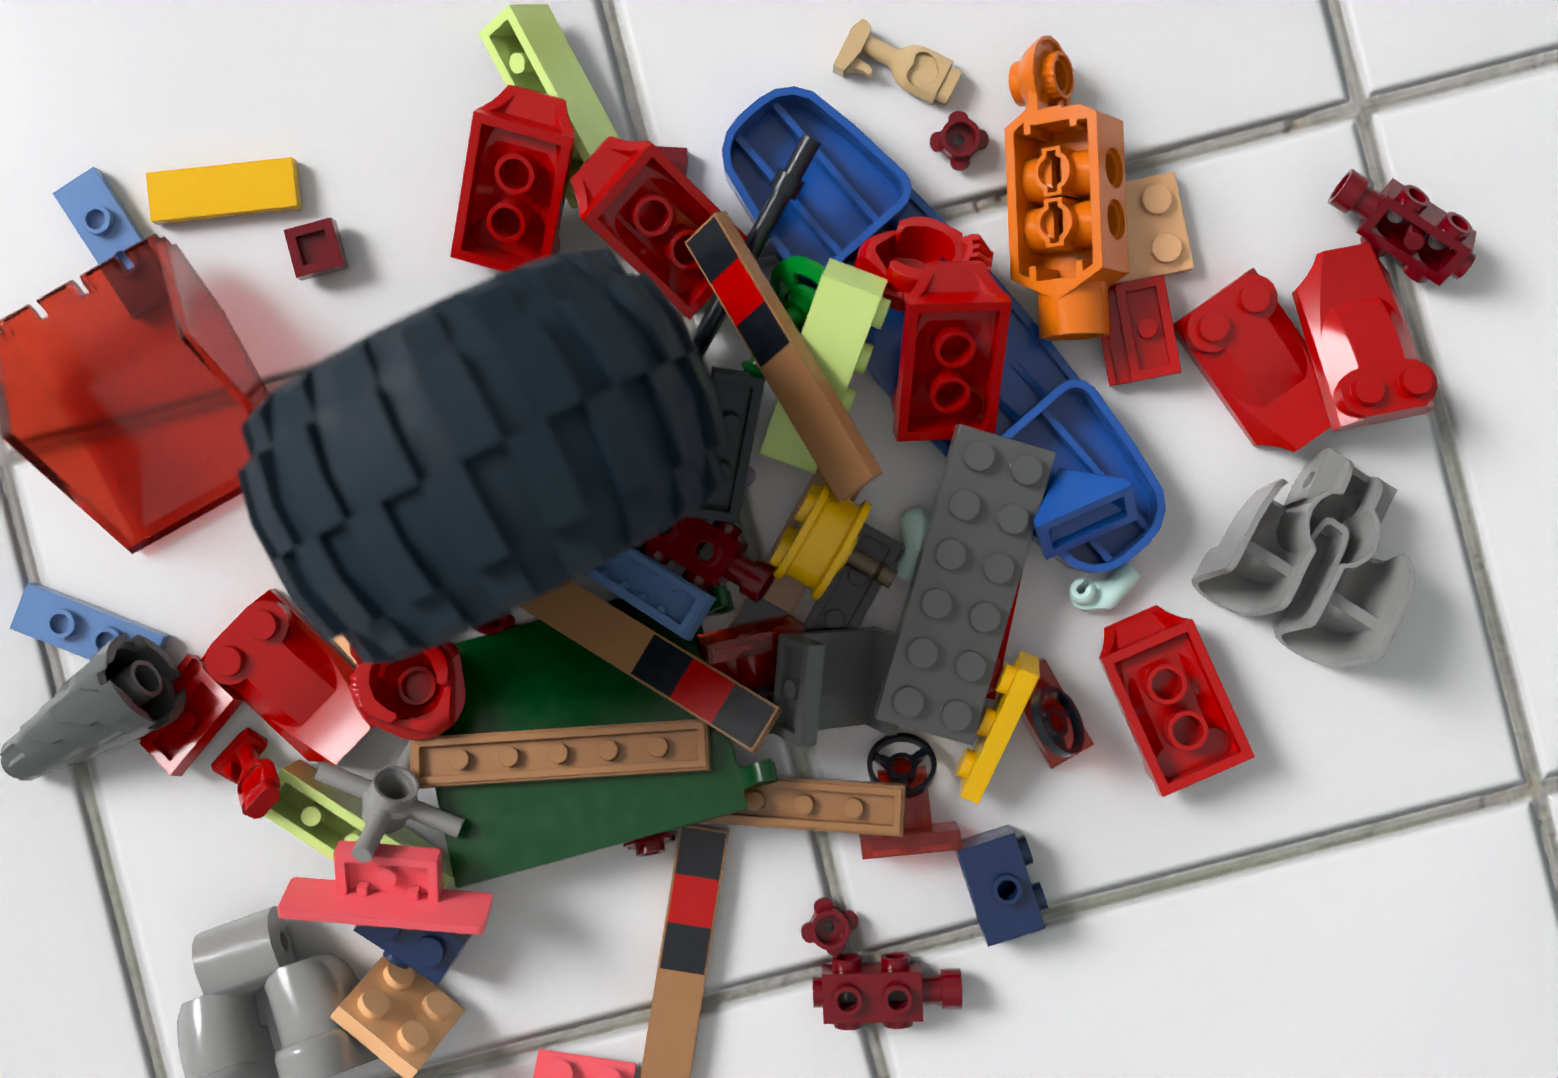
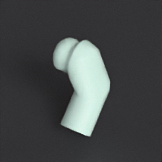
M921 506L907 510L903 514L900 524L905 550L894 569L898 570V577L908 582L912 580L930 517V511Z
M1125 563L1119 566L1107 580L1077 579L1069 588L1071 603L1083 611L1114 610L1142 576L1133 567Z

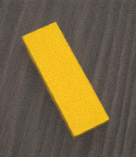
M292 157L146 173L151 222L157 225L302 209L297 161Z

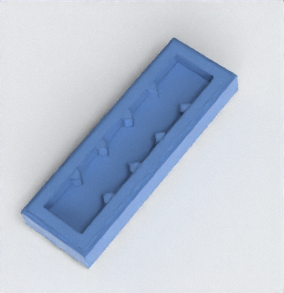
M92 167L52 193L132 317L140 319L180 293L101 170Z
M636 547L584 573L595 582L688 641L693 639L717 599Z
M35 582L26 584L9 628L89 660L105 643L127 633L125 640H130L139 634L153 641L163 650H165L170 637L167 633Z

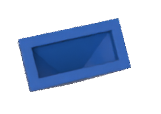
M1059 468L1033 522L1042 554L1048 560L1139 518L1132 486L1127 479Z

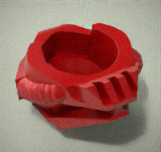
M910 217L900 220L897 230L874 235L863 242L858 250L854 267L887 279L882 297L891 300L890 309L905 313L906 299L915 287L927 262L941 261L942 257L947 261L979 260L986 264L990 273L994 252L990 250L979 234H970L963 237L960 231L939 220L930 217Z
M448 640L426 651L393 663H364L350 645V654L356 661L354 672L350 675L351 696L355 707L366 723L398 737L410 740H424L439 736L455 724L465 704L466 690L459 648L454 646L453 642Z

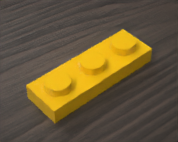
M1020 650L1013 665L1006 663L1003 666L995 686V691L1000 693L993 708L984 707L976 730V734L980 735L974 750L969 748L964 750L956 769L955 775L961 777L960 797L979 804L1040 677L1038 657Z

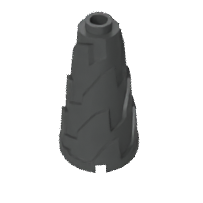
M125 633L105 643L93 655L88 664L58 689L54 698L42 706L39 712L20 727V731L3 744L0 752L2 768L13 778L21 781H32L46 773L66 768L74 763L85 762L112 748L120 747L166 727L179 718L186 704L185 688L177 693L174 689L173 681L181 677V674L172 659L157 644L139 634L130 640H125L127 635Z

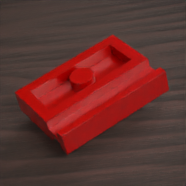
M1164 274L1110 286L1108 288L1110 335L1100 338L1109 387L1182 373Z
M187 654L177 666L181 677L173 681L176 693L183 688L186 690V704L183 713L166 727L139 738L141 741L139 744L170 776H182L243 703V700L228 685L220 684L211 678L206 671V666L202 663L203 661L197 655Z

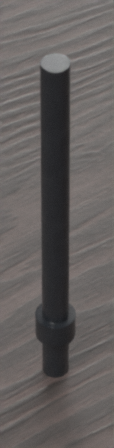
M804 133L785 168H778L769 185L773 190L744 241L756 261L791 199L796 201L806 183L802 178L821 145L820 142ZM716 295L692 336L702 359L727 315Z

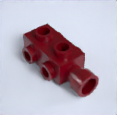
M1351 169L1340 180L1330 195L1328 204L1344 214L1351 211L1360 217L1356 233L1361 235V244L1371 243L1377 256L1382 257L1389 253L1403 262L1402 269L1404 273L1415 282L1425 283L1429 279L1440 286L1449 276L1458 280L1469 270L1476 258V254L1472 251L1477 232L1473 230L1471 224L1460 214L1455 212L1447 213L1431 203L1428 196L1416 186L1403 185L1392 178L1385 188L1378 192L1368 185L1370 181L1368 178Z
M687 516L672 525V529L667 535L658 533L644 541L645 545L641 550L664 565H667L670 559L685 567L686 570L682 576L702 589L708 590L711 584L718 587L725 586L729 580L740 587L739 593L755 603H758L765 596L775 579L773 576L775 567L761 559L753 561L743 555L749 546L738 539L743 530L729 522L714 521L711 523L706 519ZM710 542L714 547V555L711 559L704 561L701 559L699 551L704 547L705 543Z
M845 953L832 956V964H822V977H813V1007L823 1008V1024H834V1027L839 1030H857L862 1028L864 1023H883L884 1027L890 1029L909 1028L913 1025V1022H923V1005L942 1004V1010L962 1009L960 968L940 969V974H922L920 961H910V954L885 953L881 955V962L861 963V956L857 954ZM900 990L906 994L907 998L904 1001H889L888 996L891 992ZM843 992H851L857 997L856 1002H839L838 997Z

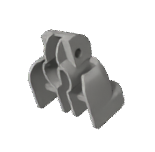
M1327 448L1316 454L1298 475L1290 489L1284 506L1275 501L1274 498L1280 489L1289 483L1288 481L1279 479L1255 491L1237 512L1219 546L1210 549L1205 554L1191 582L1193 587L1209 601L1240 615L1254 617L1286 609L1274 632L1277 640L1286 648L1307 660L1331 668H1343L1375 663L1383 657L1414 592L1416 574L1411 559L1403 553L1384 561L1371 558L1377 551L1381 538L1380 524L1397 489L1378 477H1369L1356 469L1351 460L1332 448ZM1321 533L1329 538L1331 542L1303 598L1291 602L1317 551L1314 541L1318 534Z
M276 906L200 932L194 937L192 960L195 974L204 995L181 1004L177 1019L178 1047L185 1078H328L379 1059L330 1018L336 1008L360 982L352 968L343 959L332 953L297 961L293 954L284 919L278 917ZM262 989L266 990L282 1046L276 1054L269 1028L260 1024L257 1012L256 993Z

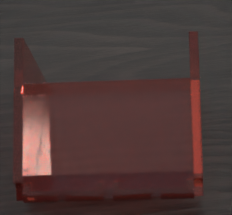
M156 233L124 250V253L132 261L134 267L127 269L122 260L115 255L82 273L80 279L89 291L86 294L74 280H70L36 299V302L48 314L41 318L33 306L27 304L0 319L1 438L131 554L138 552L242 494L237 471L244 468V463L250 460V456L241 432V426L262 400L270 395L228 317L178 245L176 243L172 245L165 236L160 238Z

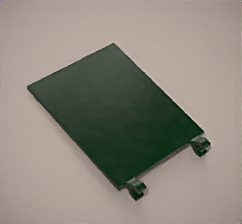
M727 586L706 591L717 598L706 616L721 615L735 610L731 593L728 591ZM622 598L606 601L713 667L702 624L693 639L688 641ZM538 620L505 629L496 634H487L454 644V646L459 648L466 690L465 704L455 724L439 736L691 720L698 718L548 624ZM710 726L712 771L435 788L439 809L465 819L457 838L445 834L455 887H466L748 810L749 807L745 795L747 789L779 782L774 761L772 762V759H767L743 768L738 767L732 740Z

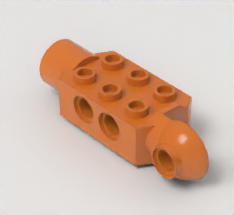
M1042 36L1025 51L1021 61L1014 62L1009 70L1008 81L1012 98L1018 106H1025V111L1004 128L1010 280L1037 292L1039 340L1068 341L1106 337L1110 335L1108 288L1129 273L1123 121L1083 104L1069 106L1075 83L1072 63L1057 40L1052 36Z

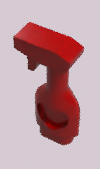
M247 727L211 763L212 771L237 784V795L243 814L253 819H259L265 816L279 800L280 780L274 762L269 758L260 759V755L267 747V738Z

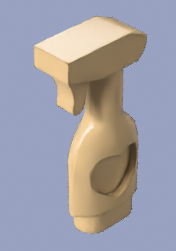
M863 18L851 28L833 64V72L842 77L847 73H860L870 78L872 76V68L860 59L861 55L864 54L888 66L891 69L895 82L903 90L933 104L934 100H937L947 105L963 72L952 66L953 60L924 46L911 45L899 49L871 36V25Z

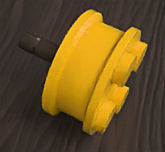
M827 481L822 487L813 482L794 520L801 524L798 529L790 525L787 527L769 561L770 564L776 566L773 574L774 577L781 579L786 574L812 589L810 597L816 601L820 599L835 574L840 572L845 564L869 578H874L877 583L886 588L891 586L898 570L885 563L881 564L880 560L855 547L859 539L858 534L870 512L872 503L864 500L858 505L850 499L839 502Z

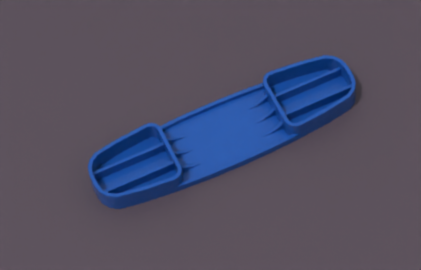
M795 86L774 89L758 98L745 109L726 132L722 147L726 181L753 225L773 190L769 186L779 167L785 168L803 133L821 143L802 178L806 182L796 201L792 199L789 201L767 241L768 246L780 262L790 256H804L819 262L824 267H826L830 258L854 267L861 244L874 235L897 230L900 220L910 217H930L947 224L911 188L910 179L905 171L851 121L813 91ZM990 271L995 282L1012 301L995 435L1056 452L1043 500L1059 468L1124 478L1129 481L1132 486L1139 519L1054 556L1065 567L1089 573L1112 571L1136 556L1161 529L1166 511L1163 488L1136 444L1095 387L1086 381L1080 380L1051 341L1039 340L1038 325ZM798 274L799 284L806 285L817 291L818 285L814 281ZM889 308L881 330L871 326L865 342L874 345L865 370L883 391L892 398L898 382L905 313ZM931 440L930 442L947 457L951 440ZM1034 528L1031 539L1040 546L1036 529Z

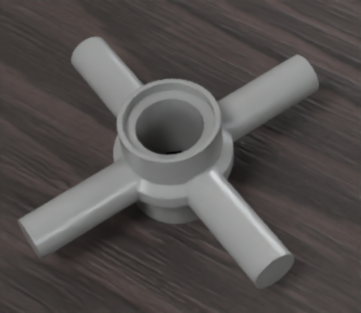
M408 742L397 765L379 769L372 780L325 761H322L314 780L362 799V818L366 825L352 850V856L360 862L371 861L384 833L399 831L408 819L457 838L465 820L418 800L419 783L415 775L410 772V742Z

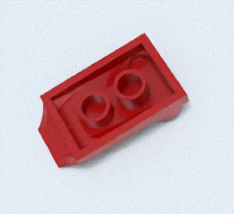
M507 85L496 98L473 111L450 257L506 272L559 253L560 239L558 236L576 138L569 120L566 100L516 85Z
M609 136L571 177L570 182L577 198L580 219L639 274L647 273L671 304L690 320L714 294V291L684 242L715 212L722 211L652 142L629 141ZM735 225L741 237L745 241L747 236Z
M1364 243L1326 250L1316 254L1312 268L1302 283L1292 292V297L1332 431L1337 432L1423 415L1433 410L1435 407L1432 399L1435 397L1438 388L1437 378L1428 365L1419 361L1389 272L1380 261L1372 244Z
M982 261L927 262L915 287L906 299L898 382L891 398V406L894 413L893 433L897 442L952 440L957 424L995 434L1012 301L995 282L986 264Z
M1254 267L1173 323L1175 337L1253 446H1275L1294 453L1331 428L1307 344L1278 303V295L1274 284L1266 277L1259 275Z
M269 589L246 607L211 643L201 659L205 663L206 671L212 679L220 684L228 685L309 762L325 761L336 766L374 727L365 722L353 703L350 691V675L354 672L355 666L330 641H326L314 626L276 589Z
M1155 605L1104 627V642L1099 660L1142 756L1145 772L1153 781L1159 796H1167L1255 758L1193 619L1176 616Z

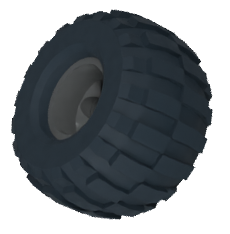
M577 249L538 259L456 292L367 335L295 376L262 400L241 426V432L250 460L244 463L243 469L237 471L251 526L295 606L326 641L344 635L364 663H393L442 644L544 595L628 551L703 507L711 500L726 479L715 446L726 441L729 438L717 387L680 313L650 276L645 272L637 276L634 273L628 275L612 251L608 249Z

